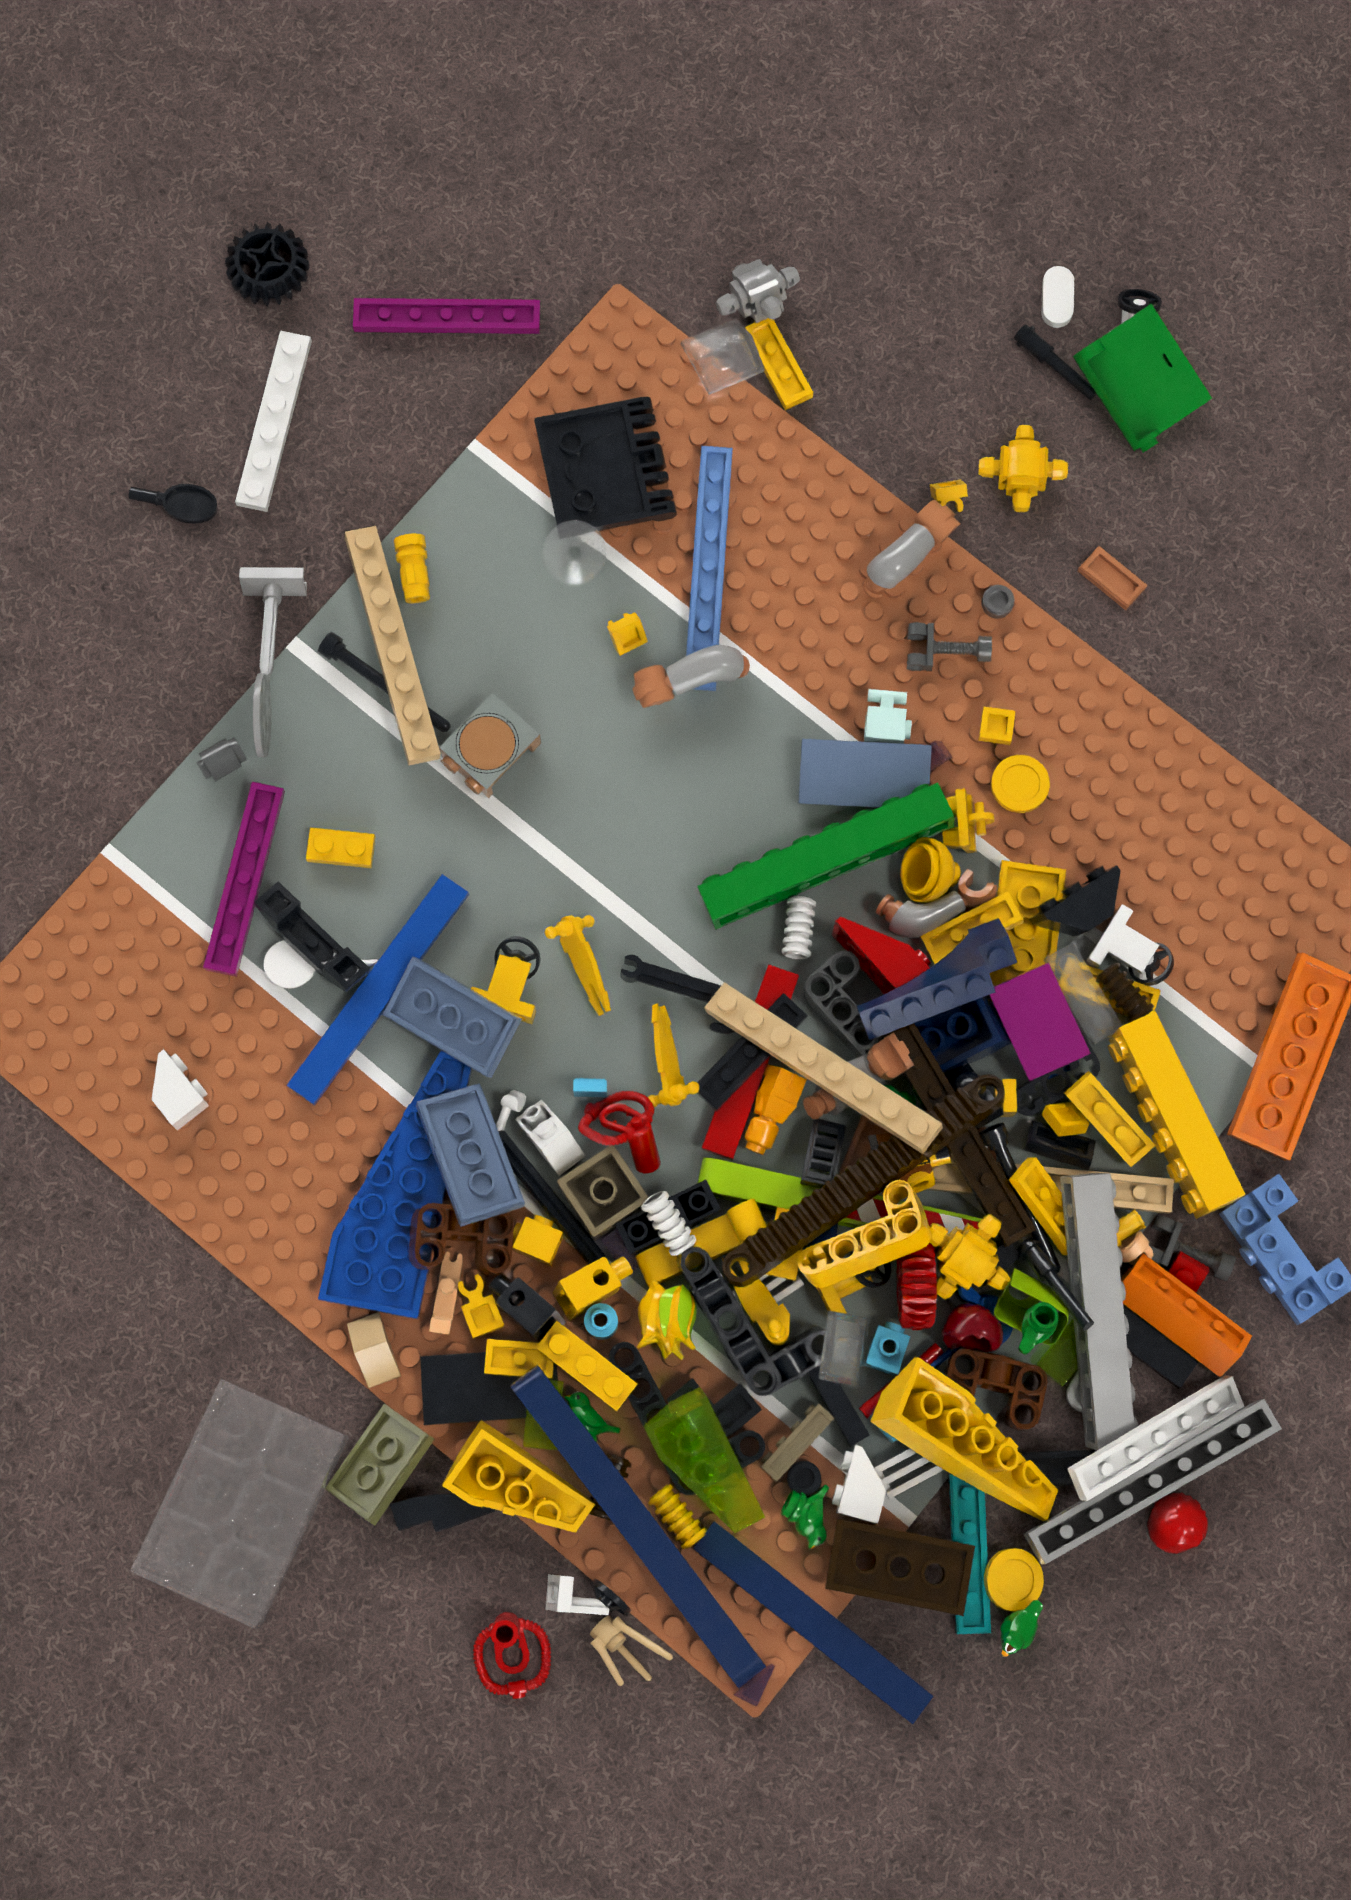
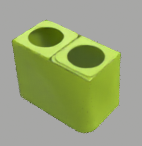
M1014 1268L1010 1275L1011 1286L1030 1296L1022 1300L1014 1298L1009 1292V1282L999 1295L994 1309L995 1317L999 1321L1022 1332V1322L1027 1312L1025 1308H1031L1033 1305L1038 1304L1039 1300L1049 1303L1060 1311L1058 1313V1325L1055 1332L1042 1343L1047 1345L1056 1343L1068 1323L1069 1311L1048 1285Z

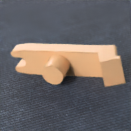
M445 1252L430 1322V1332L450 1334L458 1294V1282L460 1281L463 1266V1256L461 1253L457 1255L455 1262H451L450 1252Z

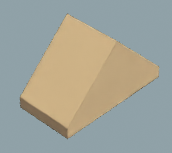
M377 1312L347 1323L353 1351L368 1387L371 1388L401 1377L380 1313Z

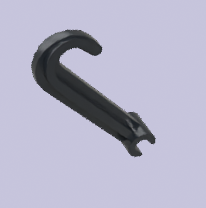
M631 954L625 956L624 963L634 966L636 970L629 972L628 970L621 969L620 977L628 983L638 981L706 1003L711 1000L721 987V985L643 962L638 956ZM713 1022L710 1024V1030L719 1034L735 1033L734 1030L723 1023Z

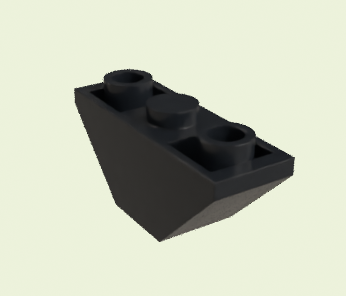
M1102 865L1086 875L1088 881L1082 885L1078 881L1062 890L1061 892L1064 897L1058 901L1053 897L1037 907L1039 913L1030 918L1031 923L1071 936H1077L1090 931L1114 914L1121 872L1118 865L1106 870Z
M707 1180L668 1198V1200H673L675 1204L673 1208L680 1211L679 1218L685 1219L686 1223L684 1226H689L690 1229L721 1211ZM640 1211L615 1224L630 1255L661 1244L665 1240L658 1236L659 1229L653 1228L652 1224L654 1221L648 1220V1212Z

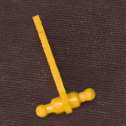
M572 915L565 916L556 926L547 927L544 932L545 936L548 939L560 936L562 948L565 953L569 954L575 972L590 998L588 1001L598 1016L604 1015L602 1006L605 1012L611 1011L608 992L604 989L588 941L586 942L582 932L585 927H592L595 919L591 915H586L583 918Z
M658 1003L652 1005L651 1023H653L656 1062L658 1073L661 1075L663 1089L657 1095H650L648 1098L653 1103L654 1108L659 1104L673 1107L680 1105L687 1095L698 1093L699 1084L691 1081L685 1085L684 1077L680 1075L669 1015L665 1005L659 1007Z
M740 1260L738 1263L745 1275L749 1271V1263ZM731 1269V1273H732L733 1275L737 1276V1275L734 1273V1271ZM760 1279L746 1287L734 1286L742 1307L753 1323L757 1322L767 1340L774 1345H784L789 1338L790 1313L782 1303L778 1306L768 1288Z

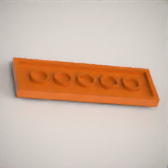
M1303 952L1297 953L1227 1135L1284 1161L1291 1160L1351 1004V974Z

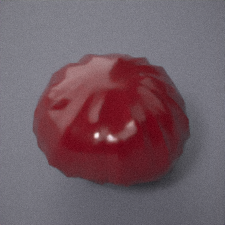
M965 1303L958 1305L952 1310L944 1325L941 1336L943 1342L950 1349L963 1347L965 1349L992 1352L1001 1346L1003 1331L998 1319L984 1306Z

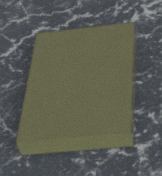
M383 1404L325 1489L368 1522L376 1525L435 1439L389 1406Z

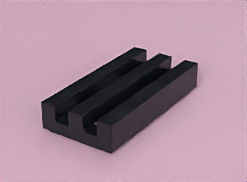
M1032 1120L1025 1151L1089 1170L1096 1140L1077 1134L1058 1137L1049 1125Z

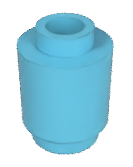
M598 1303L592 1305L584 1316L586 1331L597 1340H606L612 1337L618 1329L616 1311L608 1304ZM599 1314H604L608 1319L606 1325L602 1327L597 1326L594 1322L595 1317Z

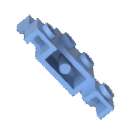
M1277 1174L1219 1213V1215L1242 1246L1239 1251L1243 1259L1250 1266L1254 1264L1262 1275L1259 1277V1280L1264 1289L1269 1294L1274 1292L1296 1325H1299L1350 1292L1351 1274L1339 1257L1317 1271L1311 1265L1278 1218L1279 1214L1297 1203L1298 1199L1281 1175Z

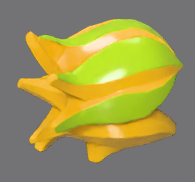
M652 1281L647 1294L641 1299L638 1306V1317L642 1339L637 1345L638 1349L656 1342L664 1359L669 1354L674 1353L681 1360L684 1359V1355L680 1350L681 1342L692 1350L696 1349L691 1339V1332L697 1314L696 1301L683 1284L665 1290L657 1281Z

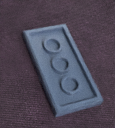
M802 739L798 804L879 808L882 807L886 800L892 797L902 798L912 794L916 787L923 784L930 785L932 745Z
M417 957L411 958L383 1013L385 1017L492 1078L522 1018Z
M478 1083L417 1101L416 1108L460 1227L523 1208L525 1201L481 1084Z

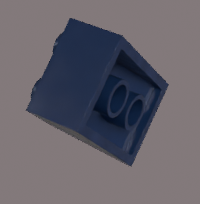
M990 995L914 1023L944 1074L956 1070L967 1063L970 1064L1012 1043Z

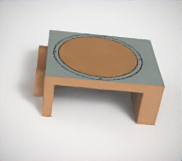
M492 692L439 747L443 758L441 763L453 774L457 771L466 778L465 784L475 794L479 795L482 792L486 797L490 798L493 794L492 786L527 749L533 753L541 744V738L534 728Z

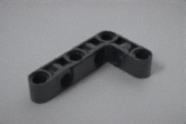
M694 1245L677 1256L678 1268L688 1283L690 1292L734 1368L739 1372L746 1386L759 1396L770 1395L785 1385L800 1379L835 1354L837 1350L835 1337L821 1327L810 1328L798 1336L792 1337L791 1342L771 1354L766 1352L726 1280L716 1268L709 1254L701 1247ZM698 1252L702 1257L700 1267L695 1270H688L685 1265L686 1257L690 1253ZM732 1311L735 1314L734 1325L727 1329L721 1328L719 1324L720 1316L724 1312ZM824 1335L827 1340L825 1349L821 1352H814L811 1347L813 1339L816 1336ZM761 1370L768 1371L769 1380L767 1384L762 1387L754 1386V1375Z

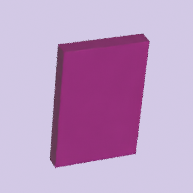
M1049 962L994 986L995 993L990 994V997L1029 1081L1091 1054Z

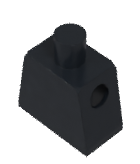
M501 1273L489 1285V1289L499 1297L495 1303L538 1343L556 1321L562 1325L566 1323L551 1304L519 1277L512 1282Z

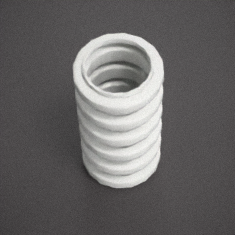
M793 896L787 899V904L790 908L786 909V914L789 917L785 919V924L788 927L784 929V934L787 937L783 939V944L786 946L782 948V954L792 959H806L811 956V951L808 948L812 946V941L809 938L813 936V931L810 928L814 927V921L811 919L815 917V911L812 909L816 907V901L809 897Z
M660 1191L647 1198L643 1202L641 1209L643 1212H648V1220L654 1221L652 1226L654 1229H659L658 1236L665 1239L663 1243L665 1247H670V1255L678 1256L693 1247L697 1240L695 1235H690V1227L684 1226L686 1223L685 1219L679 1218L680 1211L673 1208L675 1206L673 1200H668V1192Z

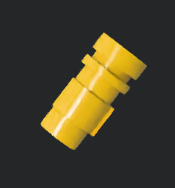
M417 533L398 536L394 539L395 552H397L396 561L400 563V577L405 602H426L430 599V585L427 566L425 565V560L428 558L427 550H425V536Z

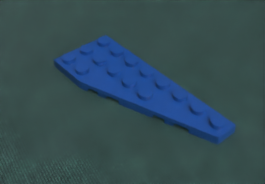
M440 1051L414 1099L406 1108L402 1119L375 1160L360 1190L349 1204L344 1217L333 1231L318 1300L419 1319L429 1269H417L409 1260L411 1219L417 1209L428 1203L443 1204L446 1187L416 1108L417 1101L468 1087L472 1071L471 1067L446 1052ZM429 1211L423 1213L422 1221L427 1228H434L437 1223L435 1215ZM422 1245L419 1251L420 1257L425 1262L430 1263L433 1250L428 1245Z

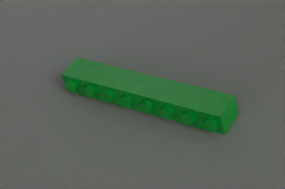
M938 782L933 785L923 784L916 787L912 794L902 798L892 797L886 800L882 807L872 811L868 809L862 810L853 815L851 820L842 824L839 822L832 823L823 828L822 832L817 835L799 837L793 841L791 846L782 850L779 848L769 850L759 860L752 863L750 861L741 862L734 866L731 872L721 876L720 874L711 875L704 879L701 885L697 886L699 894L715 930L907 848L919 838H930L954 827V814Z

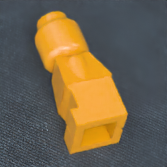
M767 1065L763 1074L765 1076L759 1090H757L754 1113L758 1117L751 1119L745 1133V1140L747 1141L745 1148L760 1155H764L765 1150L772 1148L779 1132V1127L776 1124H783L797 1107L796 1105L807 1079L773 1065Z

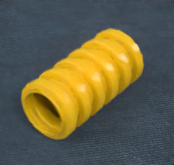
M667 1484L649 1499L648 1505H654L656 1508L655 1514L658 1515L660 1513L663 1517L661 1522L669 1525L667 1530L675 1533L674 1539L681 1541L682 1545L680 1547L682 1550L688 1549L704 1537L707 1530L705 1527L701 1529L698 1525L700 1523L699 1519L694 1520L692 1517L694 1512L692 1510L688 1511L685 1508L687 1503L679 1500L681 1495L673 1492L674 1486Z

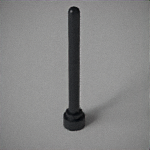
M334 632L326 635L319 645L317 651L328 660L332 658L337 661L339 659L388 694L385 680L381 673L348 651L340 636ZM427 706L432 725L441 732H448L451 727L450 722Z
M1003 1122L992 1125L979 1133L984 1145L989 1146L990 1151H995L1011 1188L1036 1228L1031 1233L1034 1240H1039L1042 1243L1041 1249L1058 1268L1057 1274L1060 1272L1061 1266L1045 1230L1009 1181L1016 1172L1017 1167L1007 1147L1009 1133Z

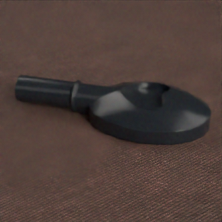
M178 484L167 489L165 493L131 487L129 490V499L155 504L156 506L161 505L170 517L185 523L207 522L215 516L218 510L215 496L204 487L194 484Z

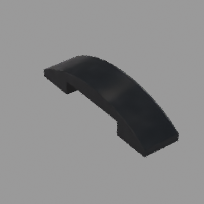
M279 881L254 902V905L276 932L309 965L343 991L347 992L370 972V968L348 947L342 948L302 910L301 902Z

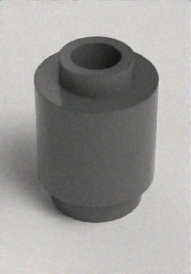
M235 737L228 741L225 738L199 753L202 760L196 763L206 779L212 776L216 782L242 767L241 763L246 761L247 758Z

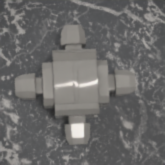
M760 259L749 264L742 263L732 271L734 281L729 283L731 294L727 293L721 296L716 301V306L721 315L726 316L738 310L744 318L748 316L753 317L755 323L767 318H778L784 311L782 301L787 299L785 288L789 289L800 281L799 273L795 267H787L778 272L772 264L768 266L763 265Z

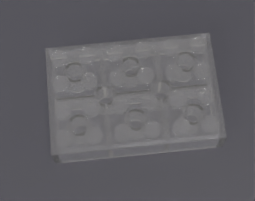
M220 1379L130 1572L254 1629L261 1628L349 1436Z

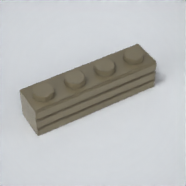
M812 1404L804 1413L807 1417L802 1422L797 1420L790 1428L792 1431L788 1438L783 1436L775 1445L778 1449L773 1454L768 1452L761 1460L763 1463L761 1468L775 1482L782 1477L833 1421L834 1417L820 1404L816 1407Z

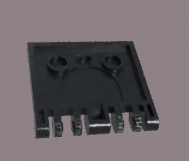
M639 397L534 418L559 539L652 520L659 522L677 516L675 502L671 501L673 499L671 490L662 489L647 492L646 486H657L669 481L668 473L662 471L666 468L662 446L656 444L660 440L659 433L649 431L634 434L633 428L642 429L656 424L655 415L652 414L654 410L650 397Z

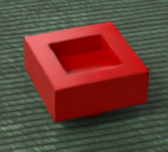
M1180 1251L1168 1272L1196 1293L1208 1275L1210 1268Z

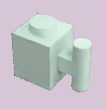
M868 689L867 702L880 703V707L868 706L864 742L903 744L904 739H910L912 720H906L907 709L893 708V704L906 705L907 692Z

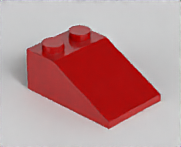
M841 916L835 921L832 937L844 950L850 951L857 956L859 967L883 994L902 986L930 968L931 962L919 949L915 951L904 942Z

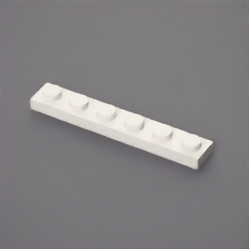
M280 331L235 500L237 506L264 512L268 511L312 343L310 336Z
M1224 1375L1067 1468L1079 1499L1084 1501L1092 1499L1245 1407L1233 1376Z

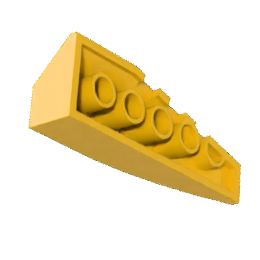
M914 1357L882 1391L870 1422L957 1478L1035 1518L1048 1521L1058 1489L1031 1460H1026L1017 1450L1019 1446L1011 1437H1005L995 1426L997 1422L989 1413L984 1414L975 1404L976 1399L969 1391L919 1357Z

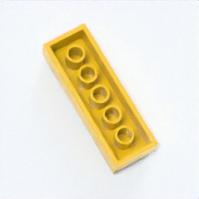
M1156 1011L1119 1027L1109 1039V1053L1115 1063L1120 1062L1125 1072L1122 1075L1124 1084L1130 1093H1135L1140 1103L1137 1105L1139 1115L1144 1123L1149 1122L1154 1132L1152 1141L1156 1145L1157 1151L1159 1153L1163 1152L1169 1163L1166 1165L1167 1172L1170 1178L1174 1179V1183L1178 1182L1184 1194L1181 1196V1200L1186 1211L1189 1214L1193 1213L1195 1218L1198 1219L1246 1195Z

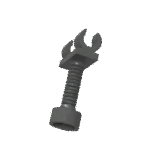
M915 622L909 624L908 639L913 641L927 640L926 655L922 653L908 654V670L932 671L933 654L936 653L973 654L977 657L978 662H991L992 636H978V640L973 642V644L972 642L953 643L952 641H944V643L941 641L940 643V641L934 640V623Z
M1162 1215L1156 1216L1152 1228L1169 1234L1170 1237L1164 1252L1151 1247L1154 1254L1153 1261L1165 1269L1168 1266L1172 1253L1178 1255L1182 1251L1202 1264L1208 1265L1209 1268L1211 1267L1214 1271V1277L1227 1282L1236 1261L1235 1256L1222 1252L1220 1256L1214 1257V1255L1211 1256L1207 1252L1205 1253L1202 1250L1179 1242L1177 1239L1183 1223L1176 1222Z

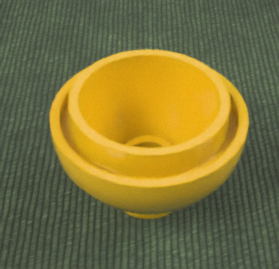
M929 837L917 839L908 848L900 868L901 883L906 895L912 901L920 903L932 902L943 896L950 887H954L958 883L961 874L959 864L954 862L953 856L942 842Z

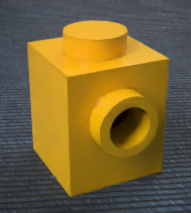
M535 1215L534 1219L525 1217L523 1224L517 1222L514 1227V1244L512 1248L519 1254L551 1267L564 1234L562 1231L552 1228L554 1222L539 1215Z

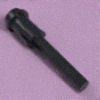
M1025 324L1014 337L1017 341L1016 345L1018 347L1023 346L1040 363L1045 361L1086 398L1092 400L1096 392L1090 383L1053 352L1054 347L1050 346L1034 332L1035 327H1029Z
M1032 1237L1025 1239L1017 1247L1019 1259L1027 1262L1037 1275L1039 1281H1046L1083 1330L1092 1327L1094 1321L1056 1274L1058 1268L1041 1249L1042 1243L1039 1240H1034Z

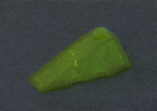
M701 1387L669 1402L643 1426L659 1459L734 1533L765 1518L717 1416Z

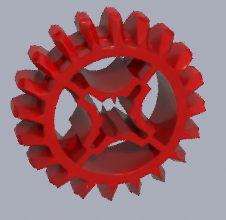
M929 1242L923 1249L896 1259L898 1315L900 1325L905 1329L922 1330L924 1328H931L935 1323L937 1273L934 1247Z

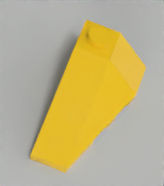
M480 1420L462 1446L442 1484L443 1487L470 1505L499 1510L503 1514L525 1517L535 1520L537 1523L574 1533L577 1532L595 1506V1503L511 1439Z

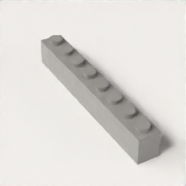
M1111 1173L1060 1176L1071 1293L1094 1321L1092 1327L1083 1330L1073 1318L1085 1447L1094 1450L1101 1449L1138 1427L1137 1419L1133 1415L1132 1403L1135 1401V1389L1130 1382L1129 1369L1132 1367V1356L1127 1348L1126 1335L1129 1332V1323L1123 1309L1126 1290L1120 1277V1267L1122 1266L1123 1258L1122 1252L1117 1245L1116 1233L1119 1231V1219L1117 1214L1114 1213L1113 1199L1116 1197V1186L1111 1179Z
M1265 1399L1254 1401L1092 1499L1077 1502L1049 1518L1048 1521H1044L1023 1533L1039 1563L1047 1564L1282 1428Z

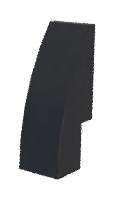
M455 1494L427 1495L390 1504L398 1531H403L432 1520L435 1532H440L498 1511L484 1506L481 1508L470 1505Z

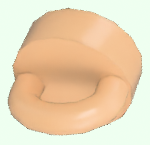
M1141 1231L1136 1232L1121 1242L1122 1245L1119 1248L1122 1252L1124 1263L1128 1262L1134 1265L1138 1259L1137 1257L1143 1252L1149 1258H1153L1154 1254L1149 1246V1240Z

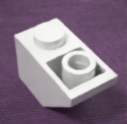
M163 1049L158 1053L152 1101L169 1123L178 1131L209 1106L203 1098L208 1093L196 1078L191 1082L183 1073L188 1068L176 1053L170 1057Z
M543 1100L528 1107L523 1114L515 1119L558 1176L585 1157L584 1152L570 1131Z
M855 1445L852 1452L845 1451L841 1471L846 1472L843 1485H836L832 1504L837 1505V1514L878 1524L886 1488L863 1447Z

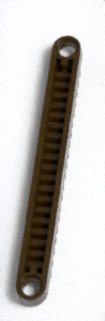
M990 1074L982 1075L965 1087L958 1088L954 1095H948L941 1104H935L931 1111H925L940 1121L943 1128L924 1154L896 1136L891 1135L890 1139L887 1142H881L876 1150H870L866 1157H860L856 1164L847 1166L843 1173L836 1174L832 1181H826L822 1188L813 1190L812 1195L802 1198L798 1205H792L788 1212H782L778 1219L769 1221L768 1225L765 1228L758 1229L754 1236H748L744 1243L732 1250L724 1258L722 1270L727 1281L736 1287H746L881 1193L889 1183L903 1177L998 1110L1005 1101V1089L1002 1081ZM985 1086H992L998 1091L997 1096L989 1101L981 1099L978 1093ZM743 1260L749 1263L750 1268L745 1275L737 1277L731 1273V1267L735 1262Z

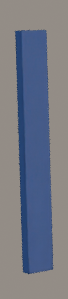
M443 874L439 877L287 1084L288 1088L314 1106L385 1011L411 958L423 959L469 896L468 891Z

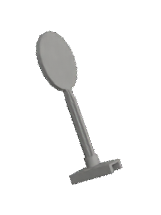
M240 567L239 580L243 596H263L262 601L265 603L259 666L261 673L257 674L253 696V731L258 757H267L270 749L272 708L269 682L274 666L278 605L281 603L282 596H307L304 568Z

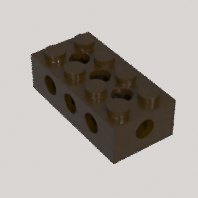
M837 1519L825 1589L964 1616L975 1546ZM862 1550L871 1551L875 1557V1563L869 1570H861L856 1565V1556ZM896 1557H904L909 1564L908 1572L902 1577H895L890 1571V1564ZM936 1563L942 1568L943 1576L938 1583L930 1584L925 1579L924 1572L928 1565Z

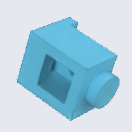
M886 1321L885 1327L878 1325L875 1329L864 1366L897 1376L911 1337L904 1334L905 1328ZM887 1340L895 1344V1350L892 1353H887L883 1349V1343Z

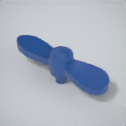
M961 1286L958 1287V1293L961 1298L969 1303L984 1306L994 1315L996 1305L992 1303L989 1297H981L972 1287L969 1290Z

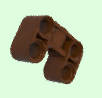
M428 1203L417 1209L412 1216L409 1260L415 1268L428 1270L443 1261L446 1240L476 1243L475 1266L477 1270L486 1276L502 1273L510 1266L512 1259L513 1218L508 1212L494 1216L502 1224V1231L497 1235L489 1229L491 1217L460 1227L452 1204ZM425 1211L432 1212L436 1217L437 1223L432 1229L427 1228L422 1221ZM422 1245L430 1246L434 1252V1258L430 1263L425 1262L420 1257L419 1251ZM489 1251H494L499 1256L500 1263L497 1268L490 1267L486 1262V1256Z
M960 1349L949 1357L944 1375L969 1391L973 1396H975L976 1387L1009 1395L1006 1420L1011 1428L1017 1431H1024L1033 1428L1039 1422L1047 1388V1375L1041 1367L1016 1361L1003 1355L983 1353L971 1349ZM965 1356L971 1360L972 1370L969 1374H962L956 1369L955 1361L957 1357ZM1025 1372L1033 1373L1038 1379V1386L1034 1391L1026 1389L1022 1384V1377ZM1019 1405L1027 1407L1031 1412V1419L1027 1424H1021L1015 1418V1410Z

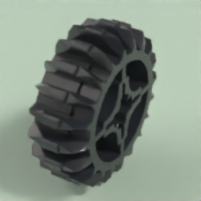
M268 222L265 225V229H260L257 224H254L253 232L243 228V238L234 236L233 242L235 246L228 247L229 257L225 258V264L228 268L226 274L228 279L232 281L233 289L239 291L244 299L250 296L251 301L255 305L260 298L263 299L264 305L267 307L271 298H275V301L280 305L282 295L292 300L293 294L291 289L301 292L302 286L300 282H307L308 276L305 271H308L310 268L309 261L307 260L308 252L303 247L304 245L300 237L295 238V234L291 229L285 232L281 224L275 229H272L271 224ZM280 248L292 257L291 263L285 262L284 258L280 257L278 252ZM244 264L249 265L252 270H255V279L250 278L244 273Z

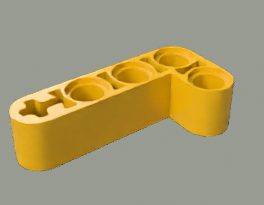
M895 1180L884 1189L883 1200L888 1216L807 1247L799 1254L797 1260L798 1267L813 1286L819 1288L830 1286L919 1251L928 1245L931 1239V1230L922 1202L909 1183L904 1180ZM908 1197L905 1202L898 1204L901 1199ZM917 1226L913 1232L907 1233L911 1227ZM885 1238L882 1244L875 1246L879 1240ZM853 1251L851 1256L844 1258L848 1252Z
M753 1198L732 1207L726 1214L691 1229L690 1235H695L697 1241L694 1245L704 1249L711 1259L714 1260L740 1246L748 1236H754L758 1229L765 1228L767 1224ZM664 1243L658 1244L635 1256V1260L648 1288L652 1281H657L661 1284L682 1274L677 1265V1256L670 1255V1247H665ZM698 1252L690 1253L685 1259V1265L688 1270H692L702 1263V1257Z

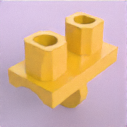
M965 788L956 789V796L948 797L946 800L954 814V818L957 817L958 827L942 832L943 844L950 849L962 848L966 853L977 852L975 826L977 836L986 835V825L995 822L994 814L984 812L983 802L974 803V813L972 795L966 794Z

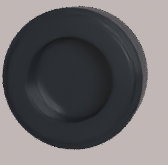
M800 1461L789 1469L787 1484L791 1491L804 1492L806 1496L811 1495L817 1491L821 1484V1473L815 1464L809 1461Z

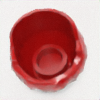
M1182 1492L1169 1493L1155 1502L1147 1522V1530L1150 1539L1156 1547L1167 1553L1179 1554L1199 1546L1205 1539L1208 1531V1518L1206 1517V1511L1201 1508V1504L1190 1495H1185Z

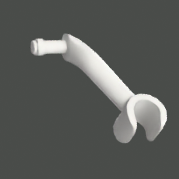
M511 1090L509 1094L501 1099L502 1110L496 1123L498 1131H504L511 1110L520 1112L526 1102V1095L524 1093Z

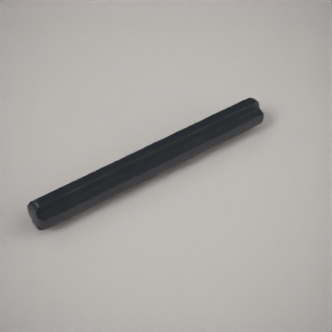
M503 1130L498 1131L515 1175L588 1265L605 1257L604 1252L508 1134Z

